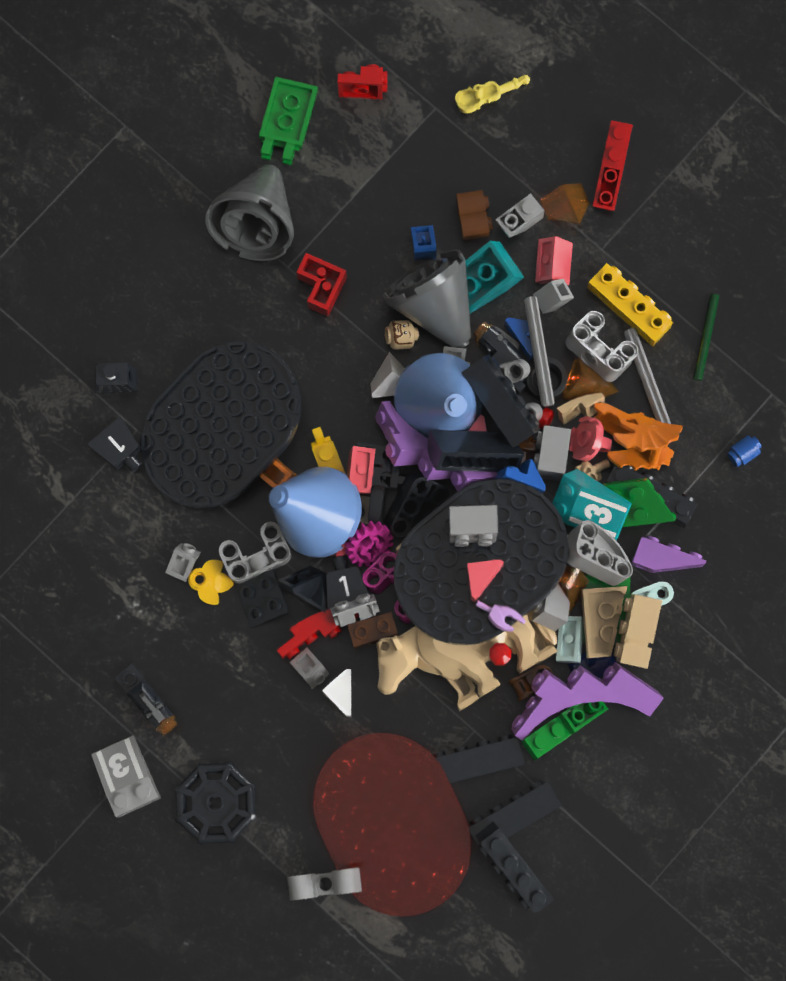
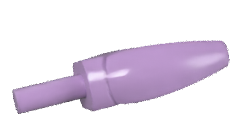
M479 600L476 603V606L489 613L487 618L500 630L514 631L513 627L505 623V617H511L521 624L526 622L516 610L508 606L494 605L491 608Z

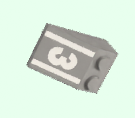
M134 735L91 754L115 817H122L161 799Z

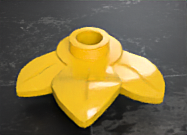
M209 560L202 568L192 570L188 577V583L191 588L198 591L199 598L207 604L218 605V593L225 592L233 586L232 580L226 574L221 573L223 561ZM198 576L204 577L203 583H196V578Z

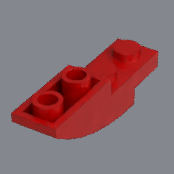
M611 120L593 207L610 211L615 210L633 127L632 124Z
M327 609L326 613L321 611L311 615L290 628L294 637L277 649L283 659L286 657L291 659L300 652L298 648L304 643L309 645L318 638L317 634L319 632L325 639L328 636L331 639L342 631L341 625L336 626L331 609ZM358 613L354 614L355 619L357 620L360 616Z

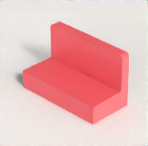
M556 236L539 239L535 282L545 284L564 278L566 284H570L573 246L571 242Z
M353 446L349 451L347 477L352 484L356 485L359 494L370 495L375 449Z

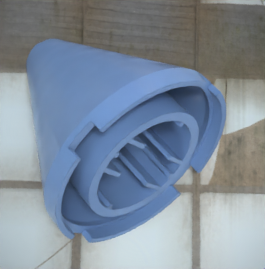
M431 353L421 356L420 359L411 365L409 364L404 369L396 383L394 406L397 413L411 427L427 438L430 430L469 431L481 415L483 403L462 374L470 365L461 358L446 353Z
M330 467L311 468L274 487L269 494L270 505L286 542L291 548L303 555L321 558L337 553L343 549L342 545L349 537L353 538L359 526L362 512L359 491L347 475L339 470Z

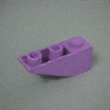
M646 536V538L641 537L631 565L650 573L703 567L707 560L701 559L702 555L689 551L688 554L680 551L681 548L670 543L666 546L659 543V539Z

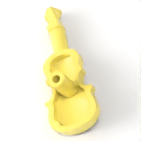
M524 75L518 79L513 78L512 81L500 86L493 81H489L484 85L477 84L473 89L468 87V89L461 90L456 94L457 107L462 113H472L480 109L481 105L500 99L501 94L518 89L522 84H528L530 78L528 75Z

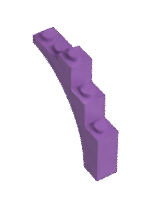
M390 401L381 402L375 419L382 429L386 440H388L385 451L393 466L418 464L420 471L427 478V481L450 478L457 491L479 481L495 480L497 472L436 471L428 454V438L411 427L397 413Z
M616 662L605 670L602 680L580 665L577 670L574 669L570 673L567 684L544 669L532 681L533 685L531 688L536 696H532L528 700L525 711L514 719L511 729L514 735L523 741L534 727L550 715L564 708L588 702L619 703L651 716L663 700V697L653 687Z

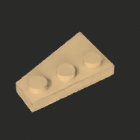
M627 586L581 590L587 658L611 656Z

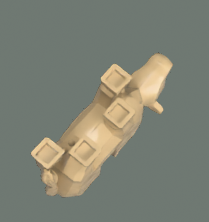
M532 610L523 617L526 621L524 624L516 622L511 626L514 628V631H505L489 641L474 645L447 644L429 637L414 626L400 636L381 638L376 644L379 667L378 689L384 695L394 693L398 684L415 668H419L425 672L441 675L447 679L449 684L458 693L457 708L461 711L479 699L478 695L482 697L500 686L499 681L493 678V672L485 665L489 661V649L495 643H505L513 654H517V670L520 674L556 654L557 650L554 645L557 644V636L555 631L532 621ZM473 682L478 686V695L474 692L475 685Z

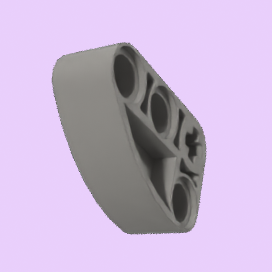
M585 520L571 530L568 538V564L612 586L620 584L632 575L633 568L624 550L601 526L593 521Z

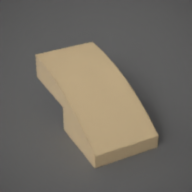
M602 393L589 394L561 405L557 408L558 419L565 425L581 413L584 416L591 417L597 413L594 410V404L605 403L604 395Z

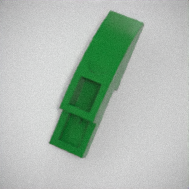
M602 701L574 705L521 742L535 761L607 711L608 708Z

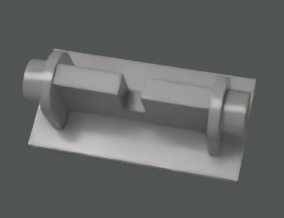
M362 594L356 600L350 602L341 601L336 603L335 607L330 608L336 626L341 625L343 627L356 622L355 613H359L361 620L376 616V613L380 611L374 594Z

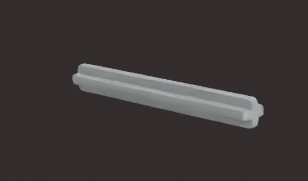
M536 296L527 297L524 302L541 405L545 407L552 406L555 402L538 299Z
M630 328L624 332L626 341L635 343L638 348V354L634 362L655 419L671 424L635 328Z

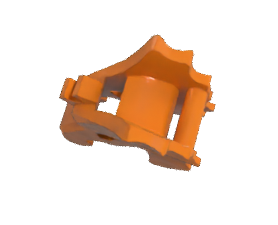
M607 403L594 404V410L598 414L593 418L598 419L602 423L603 430L610 433L614 437L615 442L628 449L609 451L607 456L611 462L619 468L629 465L635 471L641 467L647 470L651 468L660 470L661 465H670V459L673 457L674 452L667 446L670 442L678 440L679 433H681L683 428L682 425L663 423L652 417L645 416L642 412L627 414Z

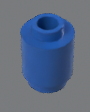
M747 435L730 447L727 456L736 467L744 466L761 454L760 448L762 446L756 437L753 436L751 438Z

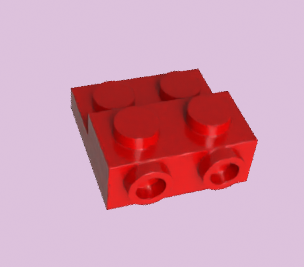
M368 64L366 67L361 66L360 75L350 71L343 74L338 73L339 97L382 100L383 92H387L388 71H383V67Z

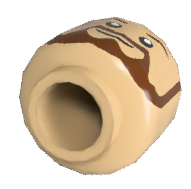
M410 320L391 321L389 326L385 327L386 344H390V347L394 350L410 349L413 347L414 342L418 341V328L414 327Z

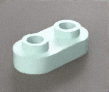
M657 582L638 589L632 594L662 600V606L672 600L674 592L672 586L667 582ZM658 590H663L665 592L664 598L658 597Z

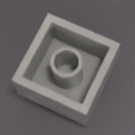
M544 425L543 431H538L535 449H539V454L535 453L533 462L542 479L561 481L566 470L571 429Z
M497 505L455 506L449 508L450 543H455L457 547L468 546L469 543H478L479 546H490L492 542H496L498 534Z

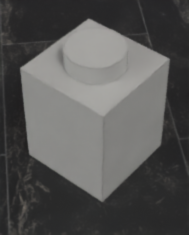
M564 278L550 281L533 294V296L537 297L539 308L543 314L558 310L574 298Z

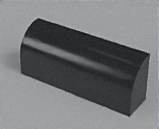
M429 431L428 454L436 471L498 472L508 466L519 469L524 457L520 446L517 445L513 448L502 432Z

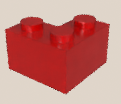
M305 253L296 272L297 279L314 286L307 300L308 308L328 317L347 279V272L333 264Z

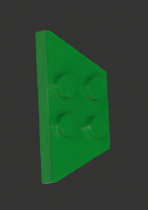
M648 478L602 484L632 503L622 527L674 522L676 520L675 513H671L664 503L665 500L655 491L653 484Z

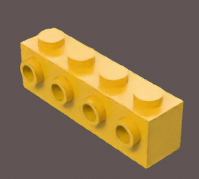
M606 263L589 281L587 288L631 328H635L637 333L653 347L671 328L673 322L670 315L664 310L660 311L654 306V301L649 296H643L637 291L638 287L629 280L627 282L621 276L622 273L617 267Z

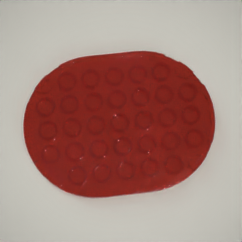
M373 733L360 736L345 743L330 756L316 782L314 815L320 834L336 869L359 868L362 891L352 894L369 908L393 916L422 914L445 902L454 894L467 873L472 841L464 812L437 759L430 751L414 740L391 733Z

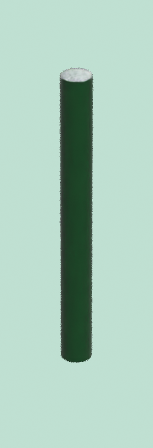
M718 294L710 295L693 378L696 381H702L719 301Z

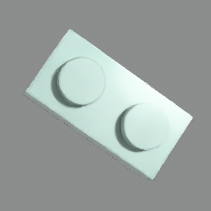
M568 616V622L559 628L556 661L558 663H581L583 617Z

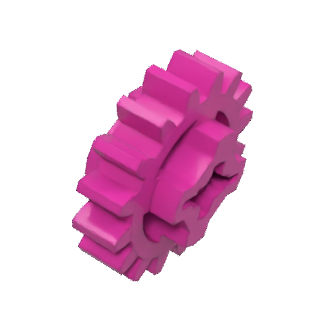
M369 521L368 526L362 523L361 528L356 530L353 538L349 537L350 541L344 544L347 548L345 553L353 564L356 563L358 567H361L363 563L366 567H369L370 563H374L382 554L391 552L388 547L394 545L391 541L393 536L389 529L379 521L375 525L372 521Z

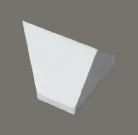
M390 352L371 382L372 398L394 396L396 383L405 369Z
M346 669L322 691L346 717H351V669Z

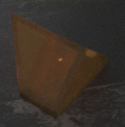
M581 183L563 184L540 199L548 220L552 219L580 224L590 204Z
M575 356L563 398L571 401L589 394L602 393L604 397L619 392L611 382L603 380L592 368L587 366L578 356Z
M565 566L559 585L570 602V615L581 596V590L585 589L589 580L580 569Z

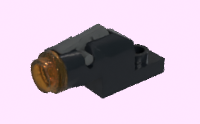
M485 321L473 333L487 354L492 355L499 364L523 359L518 350L519 342L498 327H494ZM524 379L513 383L517 395H521L525 391Z
M132 663L114 677L158 733L161 732L164 736L177 726L176 717Z

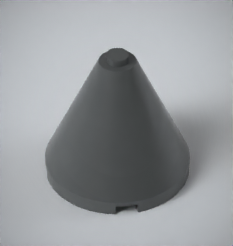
M262 166L211 202L206 213V226L212 238L224 249L227 250L230 246L240 251L239 257L256 261H268L283 256L288 247L291 246L294 238V228L282 174L276 166Z
M455 249L441 253V259L432 262L428 259L403 274L388 287L391 293L387 295L384 292L383 298L390 307L451 347L463 348L470 343L469 339L471 338L466 260L462 252Z

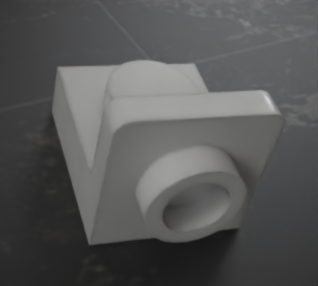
M180 543L175 548L165 573L186 582L201 552L196 550L191 544Z
M305 648L290 661L311 688L321 684L329 675V672L308 648Z

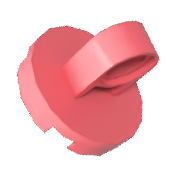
M589 416L580 418L578 421L581 423L577 428L573 427L571 430L569 451L573 452L572 457L586 462L596 456L598 451H611L612 439L603 436L602 423L598 419Z

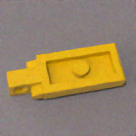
M320 427L313 429L312 433L315 442H312L311 446L318 467H330L345 473L330 436L324 438Z

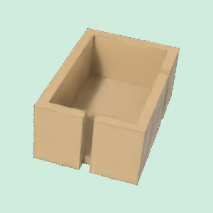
M630 594V598L625 599L623 611L626 612L625 621L621 620L618 634H622L620 643L615 644L613 656L617 657V662L648 669L652 648L648 647V643L653 644L662 600L636 594Z

